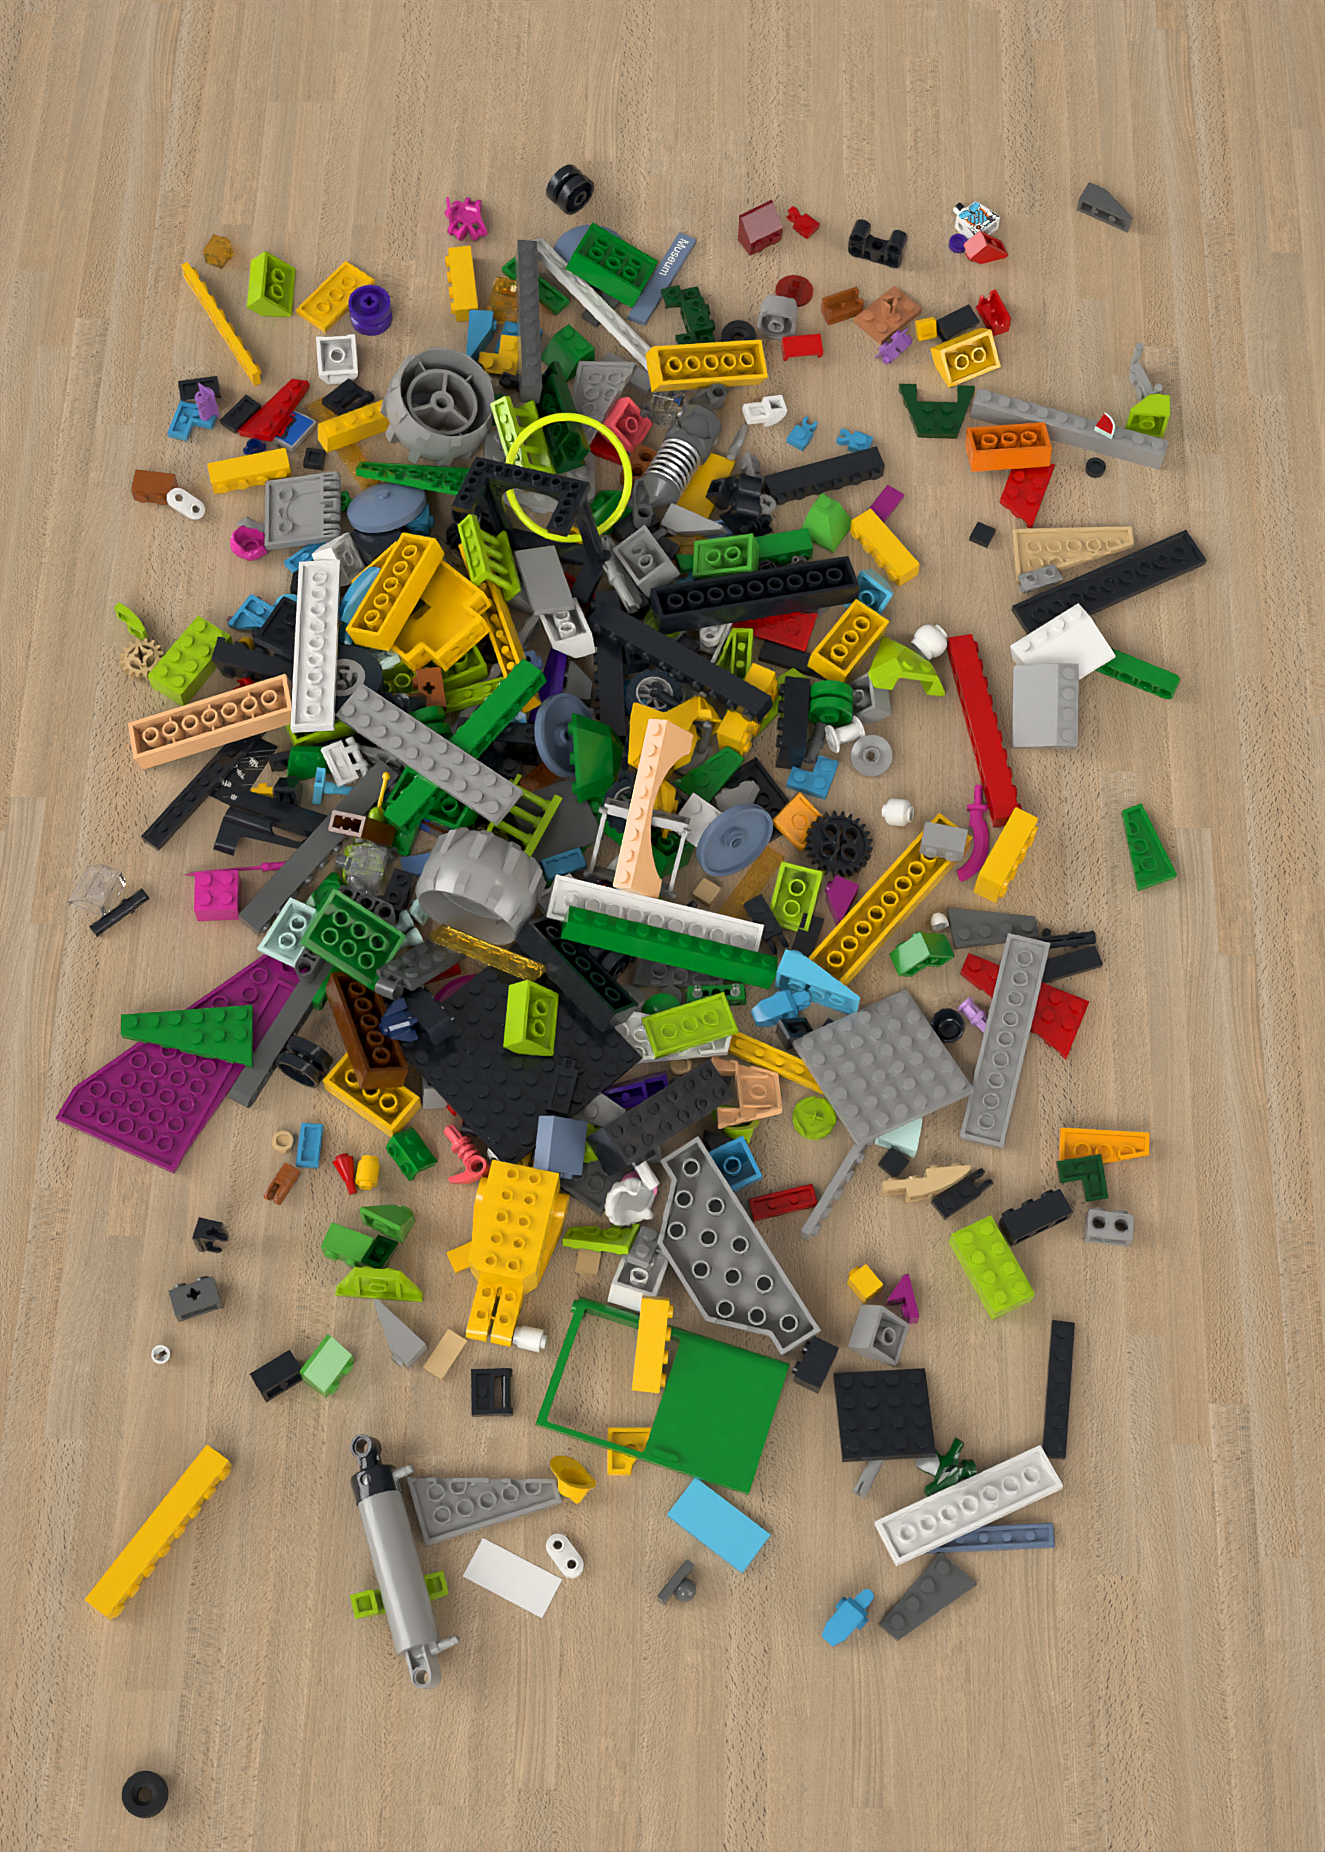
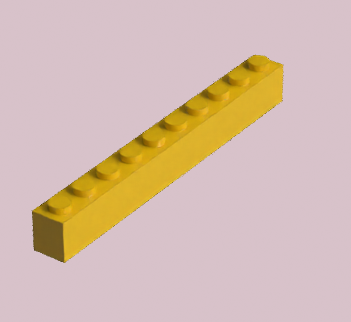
M461 543L458 546L471 581L463 545ZM491 569V573L496 575V572ZM486 579L477 587L485 593L492 606L482 615L491 629L489 636L505 679L513 667L519 664L522 659L526 660L501 587ZM538 692L521 709L523 713L542 704Z

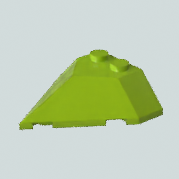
M885 636L882 637L868 672L874 688L892 690L899 678L919 680L927 695L945 696L946 693L928 660L908 647Z

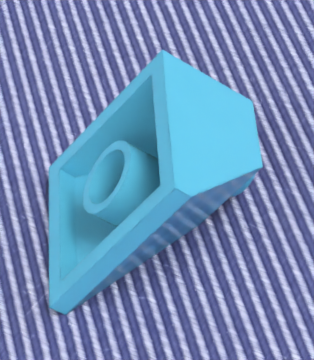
M873 569L861 570L857 576L860 586L858 600L881 615L894 592L887 580ZM852 603L844 604L843 606L848 609Z

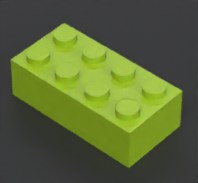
M197 616L147 675L151 687L181 706L187 705L217 669L211 657L218 636L225 638L226 643L233 644L231 635Z
M991 1215L951 1234L948 1242L991 1320L1032 1301L1035 1293Z

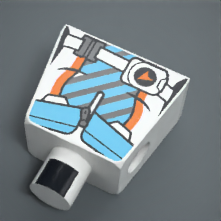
M978 202L972 203L967 208L962 203H958L953 209V212L957 214L955 228L960 234L966 236L968 240L980 230L990 235L998 229L1000 216Z

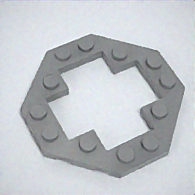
M497 429L488 434L484 439L483 458L505 463L506 457L502 452L504 450ZM591 452L584 458L585 466L570 470L566 474V477L590 482L591 488L587 494L589 504L595 498V455ZM514 489L520 507L530 508L531 512L546 514L547 511H555L558 501L534 492L525 494L521 489ZM505 492L503 494V500L510 508H512Z

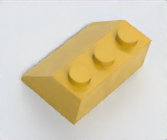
M979 328L930 348L935 367L948 387L955 386L1001 367L990 329Z

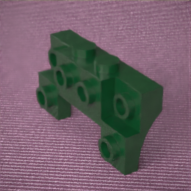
M680 285L661 289L665 309L680 308L686 333L675 335V341L678 345L716 342L713 335L715 323L709 317L710 307L709 304H705L698 286L682 290Z

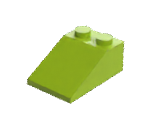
M781 861L770 909L781 928L798 931L803 913H807L805 927L802 930L808 931L820 895L825 871Z

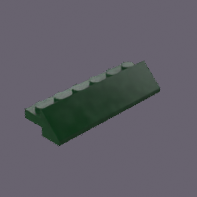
M552 361L542 374L540 402L535 403L539 419L557 413L578 414L560 363ZM559 421L542 427L549 454L557 474L586 465L584 458L591 450L580 422Z

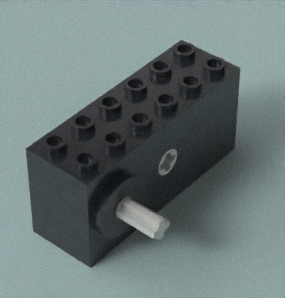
M708 1059L588 1136L586 1141L609 1176L620 1170L623 1174H626L635 1168L647 1189L651 1190L660 1184L646 1160L656 1154L653 1149L734 1096L712 1061Z

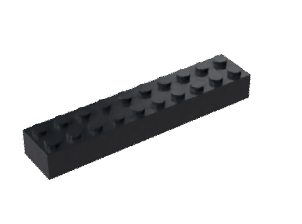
M849 556L653 587L650 593V606L658 631L662 634H669L850 604L855 599L858 600L860 586Z

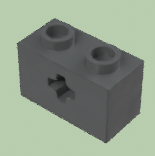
M203 1276L196 1279L194 1283H181L174 1286V1289L169 1290L174 1313L179 1322L223 1308L213 1276ZM194 1294H198V1295H197V1300H194V1301H193V1298H194L193 1295H194Z

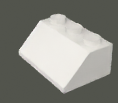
M575 597L573 598L574 610L542 614L539 617L553 649L574 658H579L595 653L591 630Z

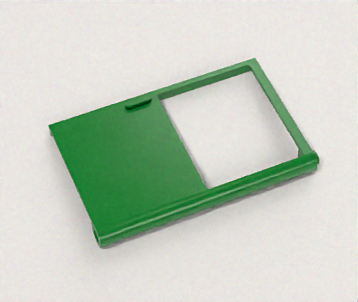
M581 1296L579 1300L574 1299L570 1311L574 1314L537 1417L536 1426L749 1496L790 1363L667 1324V1327H671L670 1340L680 1344L645 1450L639 1452L551 1423L547 1420L578 1328L585 1314L595 1315L635 1329L639 1328L640 1315Z

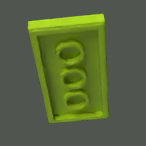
M724 992L641 1018L655 1060L735 1035L739 1032Z

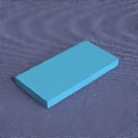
M694 1478L667 1514V1517L741 1574H743L770 1537L767 1531L696 1478Z

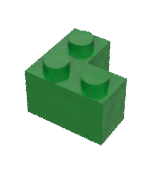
M923 931L915 932L911 935V939L898 944L895 947L896 949L889 953L898 975L912 977L927 966L941 967L955 957L945 934Z

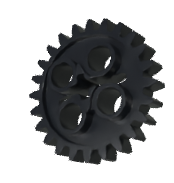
M833 811L831 817L826 812L823 818L818 816L816 822L813 821L811 823V828H808L806 832L809 836H806L804 839L808 843L804 849L810 850L807 858H814L811 864H819L817 870L824 868L825 875L831 871L833 878L838 873L844 878L846 872L851 877L854 871L859 873L861 867L866 866V860L868 861L871 857L869 853L873 850V847L868 845L872 843L873 839L867 838L870 831H863L866 824H858L860 818L853 821L852 814L847 818L844 811L841 812L840 816H837L836 811ZM839 827H840V828H842V834H841L840 840H839V846H840L841 848H840L839 851H838V861H836V860H835V856H836L837 848H838V843H837L836 841H837V839L839 838ZM825 830L832 831L834 835H828ZM846 833L851 834L854 839H849ZM823 849L829 850L831 855H826ZM844 853L850 854L852 859L846 858Z

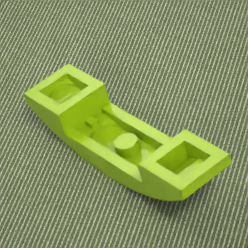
M443 1570L424 1575L430 1601L449 1595ZM371 1589L350 1595L355 1620L386 1614L380 1589Z

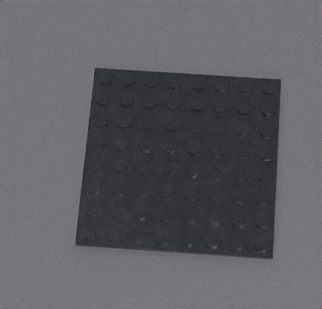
M518 943L442 1002L445 1012L449 1010L455 1019L453 1025L457 1032L434 1046L414 1025L410 1029L415 1028L418 1039L412 1042L398 1040L404 1057L500 1161L517 1164L536 1148L539 1116H557L571 1119L643 1058L614 1027L604 1032L597 1029L591 1020L579 1011L573 1001L566 997L563 991L549 979V976L535 964L534 960L520 948ZM530 980L559 994L553 1056L518 1054L503 1047L509 985ZM564 1056L577 1059L576 1067L579 1068L567 1117L545 1112L557 1063L562 1064Z

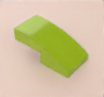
M118 602L114 607L116 616L126 623L129 634L142 641L145 638L148 640L145 628L139 618L129 608Z

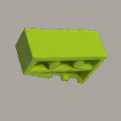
M732 628L721 657L716 665L742 680L745 679L752 666L753 629Z

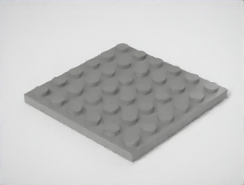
M906 989L807 1033L792 1043L858 1147L973 1094V1087Z

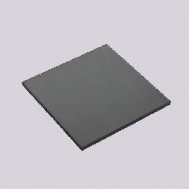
M576 776L532 792L545 800L549 799L552 801L555 794L562 797L557 810L532 854V857L539 864L540 860L596 843L599 826L587 800L577 803V794L573 795L572 782H576ZM522 796L514 804L537 818L538 816L543 817L545 814L542 807ZM513 814L519 830L533 835L536 830L533 828V825Z

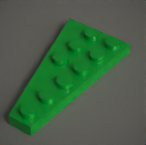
M360 461L356 467V476L457 495L470 468Z

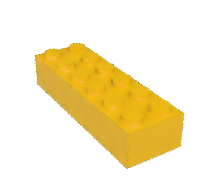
M761 340L653 346L645 353L652 392L704 389L716 383L723 384L725 387L759 385L768 378Z
M402 532L345 629L356 645L384 651L391 649L445 555L436 538Z

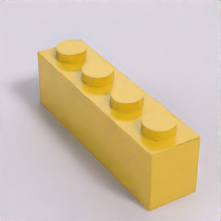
M471 246L448 248L449 256H445L446 268L450 267V271H447L448 283H452V287H448L449 298L454 299V302L450 303L451 314H455L456 322L469 321L470 310H478Z
M383 400L319 423L318 440L325 451L329 453L387 431L389 426L388 418L380 413Z
M286 448L207 463L214 494L246 489L256 485H265V481L292 477Z
M871 508L851 520L850 533L855 540L858 539L865 552L872 555L876 564L886 571L888 578L892 582H895L900 587L918 575L919 562Z
M642 1296L632 1390L659 1393L660 1387H665L666 1373H662L663 1364L668 1363L669 1350L664 1349L665 1341H670L671 1327H667L668 1318H673L674 1305L670 1304V1298Z

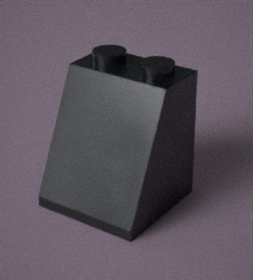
M355 529L350 533V536L367 567L394 542H397L402 533L398 529L380 533H366Z

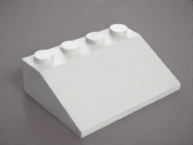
M1079 603L1010 646L1012 660L1017 665L1079 664V680L1115 658L1114 652L1097 626Z

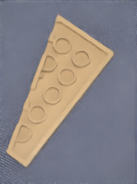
M1132 526L1012 529L1016 585L1021 584L1017 575L1055 564L1058 571H1062L1133 548Z

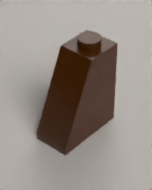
M336 810L332 811L328 827L330 832L388 847L392 846L396 830L390 824L366 816Z

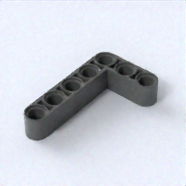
M343 885L338 889L344 895L352 896L351 899L361 906L371 905L367 910L391 926L395 924L396 915L390 903L349 885ZM384 913H390V916L387 918L381 917ZM304 947L295 963V971L302 983H311L316 979L326 960L318 955H312V951ZM304 968H311L309 972L301 973Z

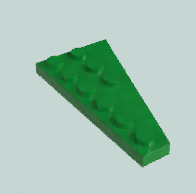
M252 1005L121 1014L120 1034L122 1038L146 1044L153 1043L168 1049L169 1047L175 1048L181 1052L210 1059H222L228 1063H239L245 1065V1067L253 1068L254 1008Z

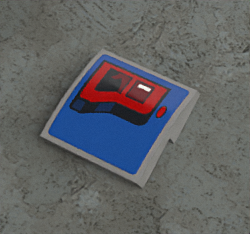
M293 411L271 443L278 448L281 445L293 453L318 426L317 421L300 412Z

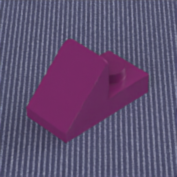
M908 1273L904 1274L888 1298L886 1306L903 1303L901 1305L903 1318H907L908 1324H915L919 1320V1313Z

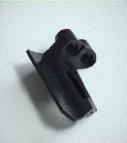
M243 789L223 817L213 850L234 856L240 836L298 849L306 839L299 842L276 835L272 827L308 838L328 815Z

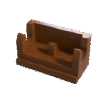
M856 286L822 298L821 313L828 326L855 317L863 311L864 302L863 298L859 299L858 287Z

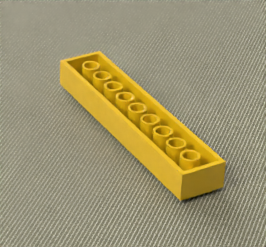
M940 813L931 821L932 823L959 828ZM923 831L808 957L843 985L847 986L958 862H951L941 857H927L919 853ZM968 834L963 855L970 849L972 837Z

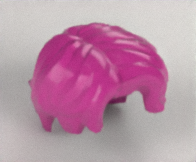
M242 525L232 533L230 548L237 557L254 561L268 553L265 548V533L260 532L257 528H247Z

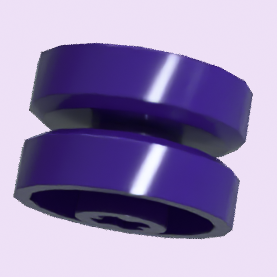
M363 285L350 294L348 305L351 324L357 332L367 336H375L384 333L391 326L393 321L390 296L386 290L376 285Z

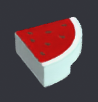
M1104 413L1094 430L1112 439L1115 431L1113 419L1107 413Z

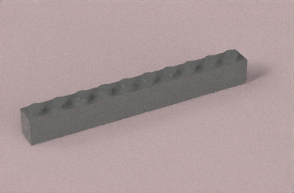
M518 239L515 268L519 401L529 402L534 400L535 403H539L542 391L537 241Z
M379 759L334 810L368 817L371 809L378 805L383 784V773L389 772L391 775L387 781L385 794L388 791L392 792L399 775ZM332 812L238 914V919L255 934L266 933L273 924L271 921L275 916L278 917L289 898L291 897L296 900L301 893L299 891L304 884L308 886L315 878L313 874L318 869L322 870L328 864L329 856L332 853L336 855L343 847L342 842L346 838H351L328 831Z

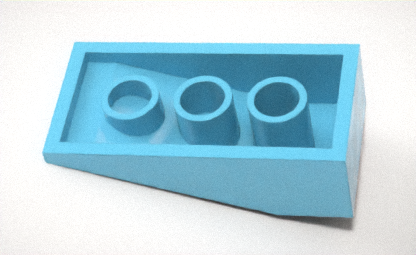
M785 950L776 973V989L790 990L791 994L807 991L810 994L811 1002L847 1015L858 1011L861 997L801 952Z

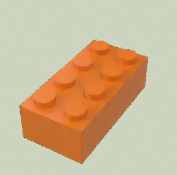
M1045 422L968 427L966 429L965 449L971 472L1050 466L1052 446Z

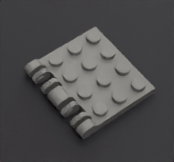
M333 471L265 481L266 550L323 542L328 543L341 536V526L337 524L341 521V493L338 492L341 489V474L339 472Z

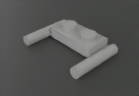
M1137 343L1129 367V380L1136 388L1137 398L1142 401L1149 394H1161L1163 386L1158 383L1153 390L1139 362L1144 346L1141 343Z

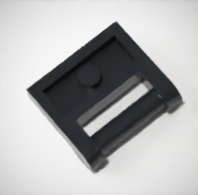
M348 378L322 399V405L337 416L370 404L375 400V397L370 391H365ZM357 398H360L357 402H355V403H354L352 406H350L348 409H345L348 405H350L352 402H354Z
M471 1369L472 1417H510L514 1415V1409L511 1407V1377H513V1369ZM495 1377L501 1378L502 1407H495Z

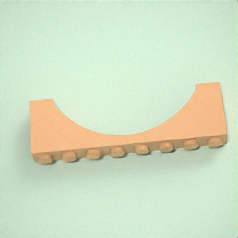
M649 719L613 882V887L655 899L659 897L662 879H659L651 848L653 806L663 778L677 760L684 755H689L693 734L668 720Z

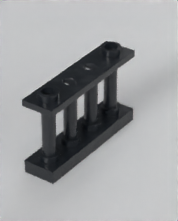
M458 717L456 731L460 726L464 725L469 719L468 717ZM510 722L485 749L523 760V765L541 767L542 759L537 750L534 735L535 724Z

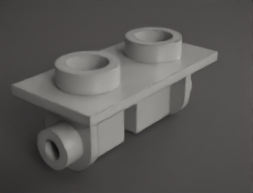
M747 451L739 461V469L741 473L745 472L749 476L761 478V492H763L765 485L762 475H756L761 472L759 460L754 455L750 456V452Z
M1055 564L1017 575L1021 583L1019 590L1025 594L1038 589V587L1055 585L1056 582L1063 580Z

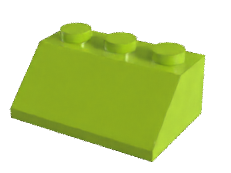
M267 251L262 252L251 260L247 308L261 316L290 317L292 315L296 268Z
M530 980L509 985L503 1047L518 1054L553 1056L559 994Z

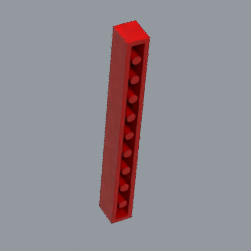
M972 634L948 637L946 650L993 828L1002 827L1008 822L1015 807L1021 810L1022 807L1016 800L1017 788L1016 785H1012V769L1010 766H1007L1006 760L1008 756L1006 748H1002V732L997 729L998 718L996 712L992 710V695L987 692L988 680L986 676L983 677V661L978 658L977 654L979 652L978 643L974 641Z

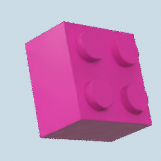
M238 870L195 872L194 912L198 921L239 920L238 914L241 912V878Z

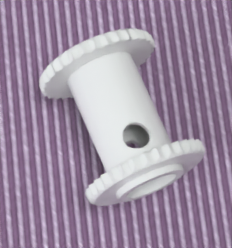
M852 716L851 723L837 729L830 725L825 727L827 743L834 753L839 752L840 745L865 736L864 727L856 716Z

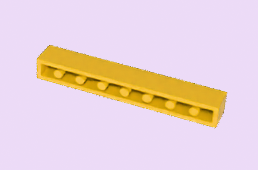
M206 1445L84 1600L110 1621L113 1617H118L125 1607L123 1604L129 1597L132 1598L140 1589V1582L144 1577L148 1578L153 1573L156 1567L154 1564L159 1558H164L170 1551L171 1546L169 1545L172 1541L182 1536L186 1530L185 1525L190 1518L193 1520L199 1514L201 1504L205 1499L209 1500L214 1495L215 1487L219 1481H224L231 1472L230 1467L232 1466L229 1460L209 1445Z

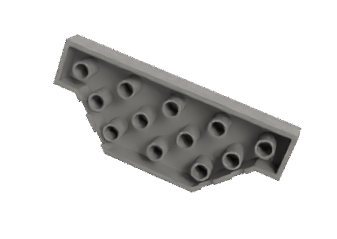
M694 1138L661 1159L660 1162L672 1181L657 1243L704 1319L710 1323L770 1336L782 1356L820 1333V1328L700 1138Z

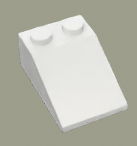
M658 1246L648 1269L627 1262L628 1254H623L612 1281L607 1302L640 1312L643 1295L658 1296L669 1264L660 1246Z

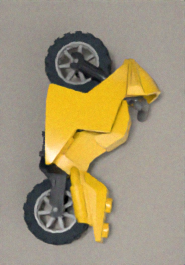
M645 669L642 673L638 672L635 678L632 677L627 686L625 702H627L628 711H631L618 781L613 784L612 788L607 790L603 807L607 797L631 803L649 719L668 720L693 734L689 755H684L677 760L671 767L672 770L678 769L691 761L697 740H700L697 752L703 754L710 738L717 732L722 722L715 709L703 696L694 695L693 698L682 703L681 686L679 683L677 684V679L674 676L671 677L666 671ZM643 689L647 694H639V691ZM640 699H648V701L644 704ZM664 778L658 789L653 809L676 813L678 800H675L676 789ZM607 814L606 821L609 822V827L616 829L617 833H624L627 819ZM661 828L662 838H667L668 831L672 832L673 830Z

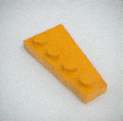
M1061 1127L1059 1129V1160L1101 1154L1103 1164L1145 1157L1149 1155L1150 1133Z

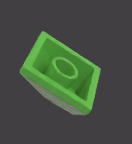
M821 493L810 508L801 529L808 528L812 542L834 553L850 531L852 519L839 502Z
M395 1204L365 1206L359 1210L364 1225L403 1244L416 1221L413 1211L404 1205H401V1207Z

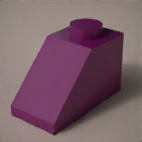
M837 875L833 882L829 881L824 891L827 893L826 903L836 926L848 914L859 889L858 884Z

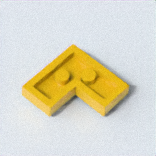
M501 334L499 354L479 353L478 363L483 364L485 372L502 375L505 371L516 375L518 370V336Z

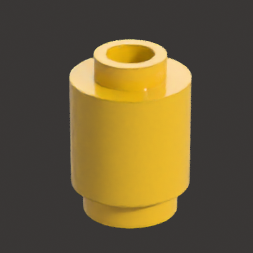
M364 1155L358 1162L355 1183L359 1185L360 1189L372 1190L373 1187L377 1186L380 1163L377 1157Z

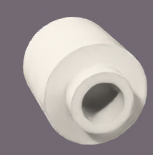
M525 1325L522 1327L517 1326L512 1343L517 1345L518 1348L539 1353L541 1348L545 1349L548 1336L544 1335L545 1331Z

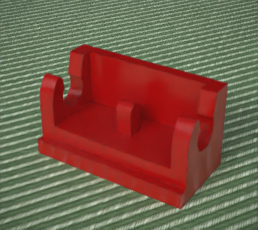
M996 289L990 291L987 299L982 294L979 297L976 309L986 328L991 330L993 336L1009 332L1012 318Z
M821 333L782 337L783 361L793 357L817 355L818 358H821L823 355Z

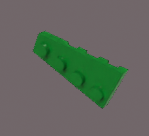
M1142 803L1122 810L1121 815L1137 892L1175 879L1177 873Z

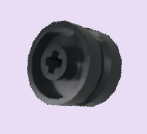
M568 164L560 168L552 176L546 188V196L554 204H557L565 214L572 215L580 211L588 203L594 191V183L586 175H583L575 165Z
M590 946L588 949L592 956L615 980L620 977L632 959L631 955Z
M292 1036L286 1045L287 1052H283L280 1055L276 1066L294 1081L310 1088H317L323 1079L321 1072L328 1071L333 1063V1058L315 1043L299 1036Z

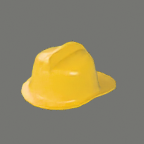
M557 1455L550 1460V1467L558 1477V1491L563 1496L570 1498L574 1503L579 1504L588 1491L596 1486V1480L575 1459L564 1455Z

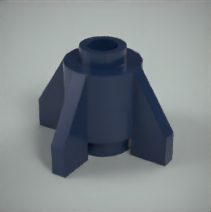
M403 997L393 1001L381 1018L382 1023L379 1024V1027L384 1036L387 1035L391 1039L412 1042L418 1039L415 1028L410 1029V1027H413L414 1023L418 1022L416 1017H412L408 1010L403 1011V1009L407 1008Z

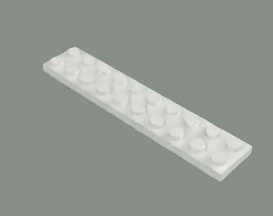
M340 560L299 562L290 727L292 733L334 730L341 577Z
M555 875L546 912L547 918L563 922L569 905L755 952H758L764 927L761 924L560 875Z

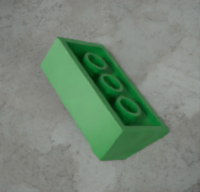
M406 766L386 800L388 804L393 803L400 796L401 791L414 780L417 772ZM446 793L424 818L450 829H456L474 824L479 814Z

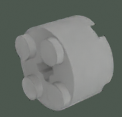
M773 294L768 295L760 307L757 321L758 330H761L766 338L775 341H782V337L792 336L795 332L799 314L796 300Z

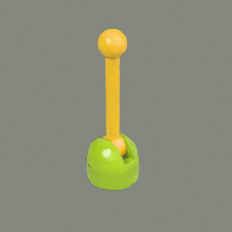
M384 772L382 775L383 784L378 805L371 809L368 816L381 822H385V816L383 815L385 811L381 807L387 781L391 777L389 772Z

